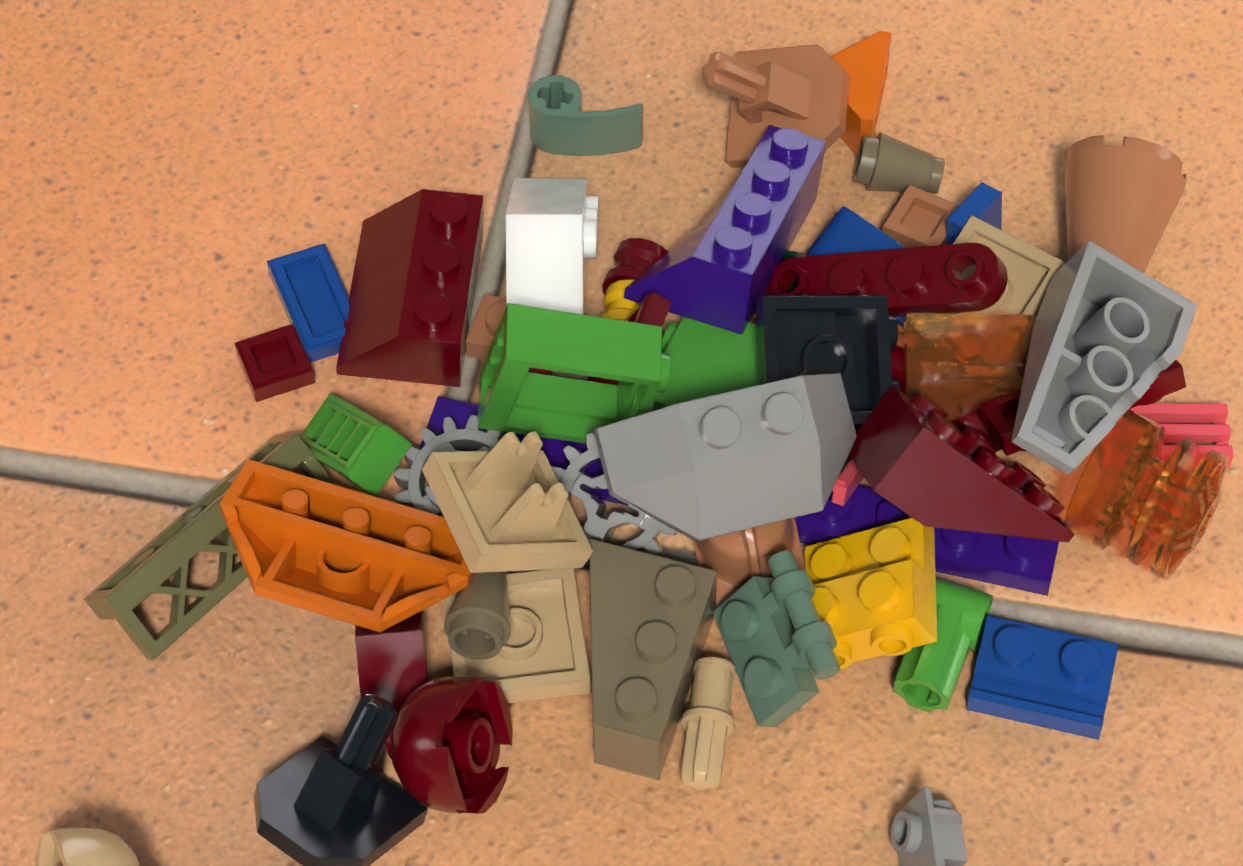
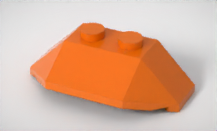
M250 459L246 460L220 502L222 517L256 595L379 633L465 589L475 574L470 573L444 517Z

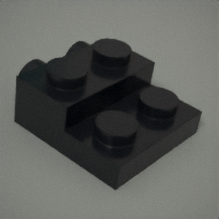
M762 296L756 300L760 385L802 375L840 373L855 431L858 430L892 385L901 391L899 380L896 377H892L891 352H894L897 346L898 325L895 315L889 314L888 296Z

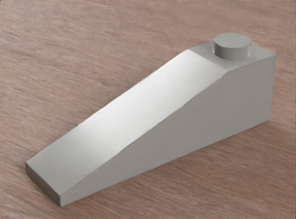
M1089 240L1050 279L1033 326L1011 442L1069 475L1112 430L1127 410L1145 394L1150 385L1159 377L1157 375L1162 370L1167 369L1182 353L1198 305Z

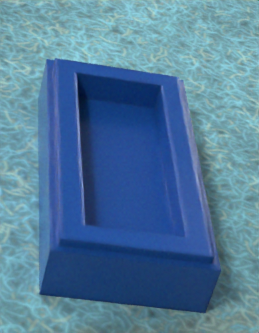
M325 243L267 261L269 275L290 324H294L310 363L339 354L341 339L345 336L346 330L344 322L348 319L349 297Z

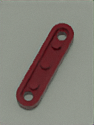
M980 243L802 256L786 259L774 268L765 296H888L889 314H894L895 317L975 312L989 308L1000 299L1007 286L1008 274L1002 260L989 247ZM976 265L974 273L969 278L961 280L963 271L969 266ZM799 279L798 286L792 292L787 293L789 287Z

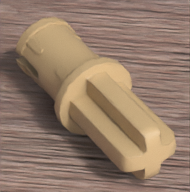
M704 657L695 661L690 707L682 714L680 723L682 729L686 731L680 778L684 785L693 787L694 791L706 792L707 789L719 786L722 776L726 738L733 734L735 728L734 719L729 714L733 680L736 677V666L730 661L718 657Z

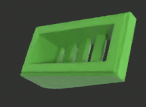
M332 393L328 395L300 436L319 462L374 497L379 494L412 446V443L388 425Z

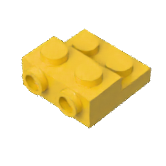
M908 518L805 547V571L808 572L815 588V595L811 599L820 620L830 624L836 638L837 645L833 651L840 665V670L849 667L854 662L882 655H903L914 647L938 642L934 527L924 526L914 518Z

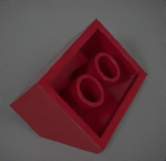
M421 189L363 220L348 300L350 305L348 319L344 322V328L346 327L345 336L341 339L336 366L338 375L461 387L466 354L465 341L470 328L483 243V195Z

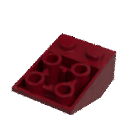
M892 385L856 431L857 437L849 454L872 489L924 526L1069 542L1075 535L1059 516L1065 508L1064 505L1044 489L1046 483L1018 461H1015L1012 466L1007 464L996 455L998 449L971 427L967 426L963 432L946 419L949 414L920 391H917L911 399Z

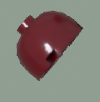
M472 676L435 678L419 686L402 704L398 712V718L386 740L387 752L392 759L393 767L405 791L428 808L447 813L479 814L485 813L497 801L506 783L509 767L495 769L500 756V744L512 745L513 730L509 705L501 687L495 682L482 681L484 677Z

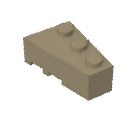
M589 538V543L594 551L590 556L594 763L660 780L694 679V663L701 658L714 619L717 571Z

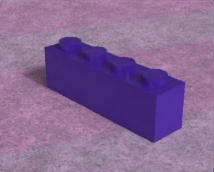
M769 125L729 193L692 233L626 287L624 298L640 303L647 294L650 295L653 291L672 302L668 311L670 313L743 335L757 309L756 300L766 293L774 268L784 260L816 201L827 142L806 136L803 132L796 129H782Z

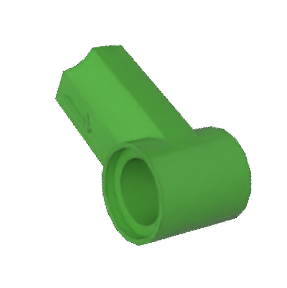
M936 577L938 642L914 647L903 655L896 674L893 692L905 699L909 706L923 711L931 712L935 709L948 710L969 651L975 652L980 643L986 618L991 609L993 595Z

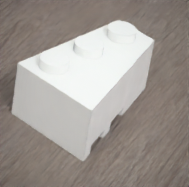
M514 178L506 210V306L508 303L584 315L586 258H596L599 231V196H587V178Z

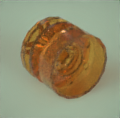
M1128 409L1112 430L1094 448L1074 489L1064 522L1075 534L1074 536L1103 550L1117 539L1124 528L1131 530L1126 560L1135 566L1145 559L1154 544L1157 543L1150 564V572L1166 581L1174 574L1183 559L1197 547L1213 518L1221 497V483L1228 465V456L1212 449L1205 454L1192 473L1191 470L1198 452V442L1190 438L1183 440L1169 458L1165 460L1160 457L1166 435L1165 426Z

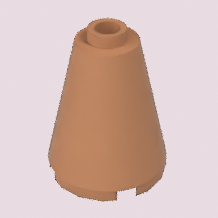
M1104 135L1091 136L1075 142L1067 151L1064 165L1068 261L1090 240L1144 273L1185 190L1187 173L1183 175L1181 173L1183 162L1177 155L1164 147L1135 137L1124 136L1122 146L1103 145Z

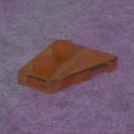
M906 313L904 319L905 394L912 399L917 391L924 393L949 414L946 419L951 422L979 409L978 405L1021 389L1035 315Z

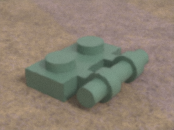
M791 551L778 552L768 559L767 563L774 580L773 578L753 576L713 611L758 726L778 727L820 692L813 674L817 680H824L833 677L841 669L833 651L837 641L828 622L820 620L811 599L815 595V588L808 572L799 570Z

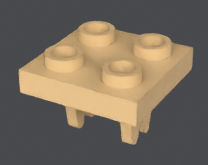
M535 431L528 433L521 443L514 432H508L491 451L432 452L422 468L424 476L470 573L583 568L594 552L567 499L568 493L563 483H559L544 451L541 450L543 444L538 433Z

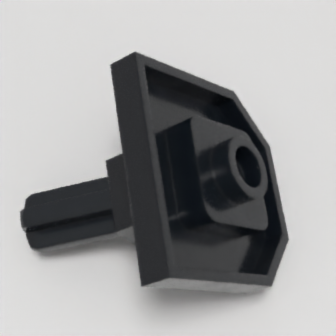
M372 694L365 695L360 699L338 745L325 736H321L260 780L256 785L254 794L257 833L302 866H370L424 823L428 808L382 777L383 769L374 764L398 718V712L394 709V705L384 698Z

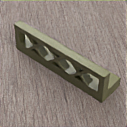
M297 433L271 437L247 458L290 472L299 466L305 476L336 485ZM246 460L84 598L99 619H116L147 660L156 659L248 577L241 560L232 567L233 555H238V552L234 547L220 511V502ZM221 533V545L208 544ZM199 551L220 553L217 582L207 590L186 588L189 560ZM174 574L173 587L160 586ZM151 593L172 595L170 623L153 637L132 609ZM186 596L197 597V599L185 609Z

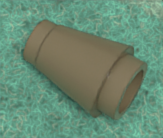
M879 132L877 138L863 135L856 156L853 182L866 184V191L905 192L907 187L912 185L926 192L937 194L943 177L945 159L934 157L930 153Z
M507 572L475 573L470 584L465 589L457 592L444 621V631L448 636V643L457 654L474 660L489 659L496 656L502 646L508 642L511 635L506 580Z

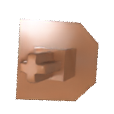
M818 44L738 51L735 54V58L723 52H716L710 55L708 63L702 68V77L708 81L709 86L731 95L725 161L732 168L746 166L769 125L782 129H796L803 132L806 136L826 141L825 151L846 131L850 76Z

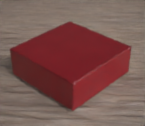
M294 324L235 342L237 357L256 402L315 383L313 368Z

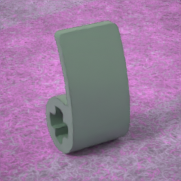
M550 75L540 78L529 90L530 138L534 146L543 152L569 156H592L626 152L637 149L642 145L643 104L641 103L606 111L582 112L581 90L578 84L572 79L561 75Z

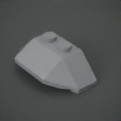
M840 373L802 375L695 399L593 430L609 494L626 504L630 503L653 519L696 542L823 511L857 437Z

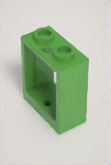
M508 303L479 374L477 428L514 432L515 434L522 435L535 431L539 437L586 444V434L594 433L593 430L652 412L654 396L656 392L664 393L666 391L671 371L670 354L662 353V327ZM529 368L617 380L619 382L617 385L528 371Z

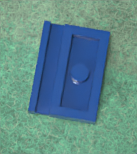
M987 615L966 710L1099 740L1119 644Z

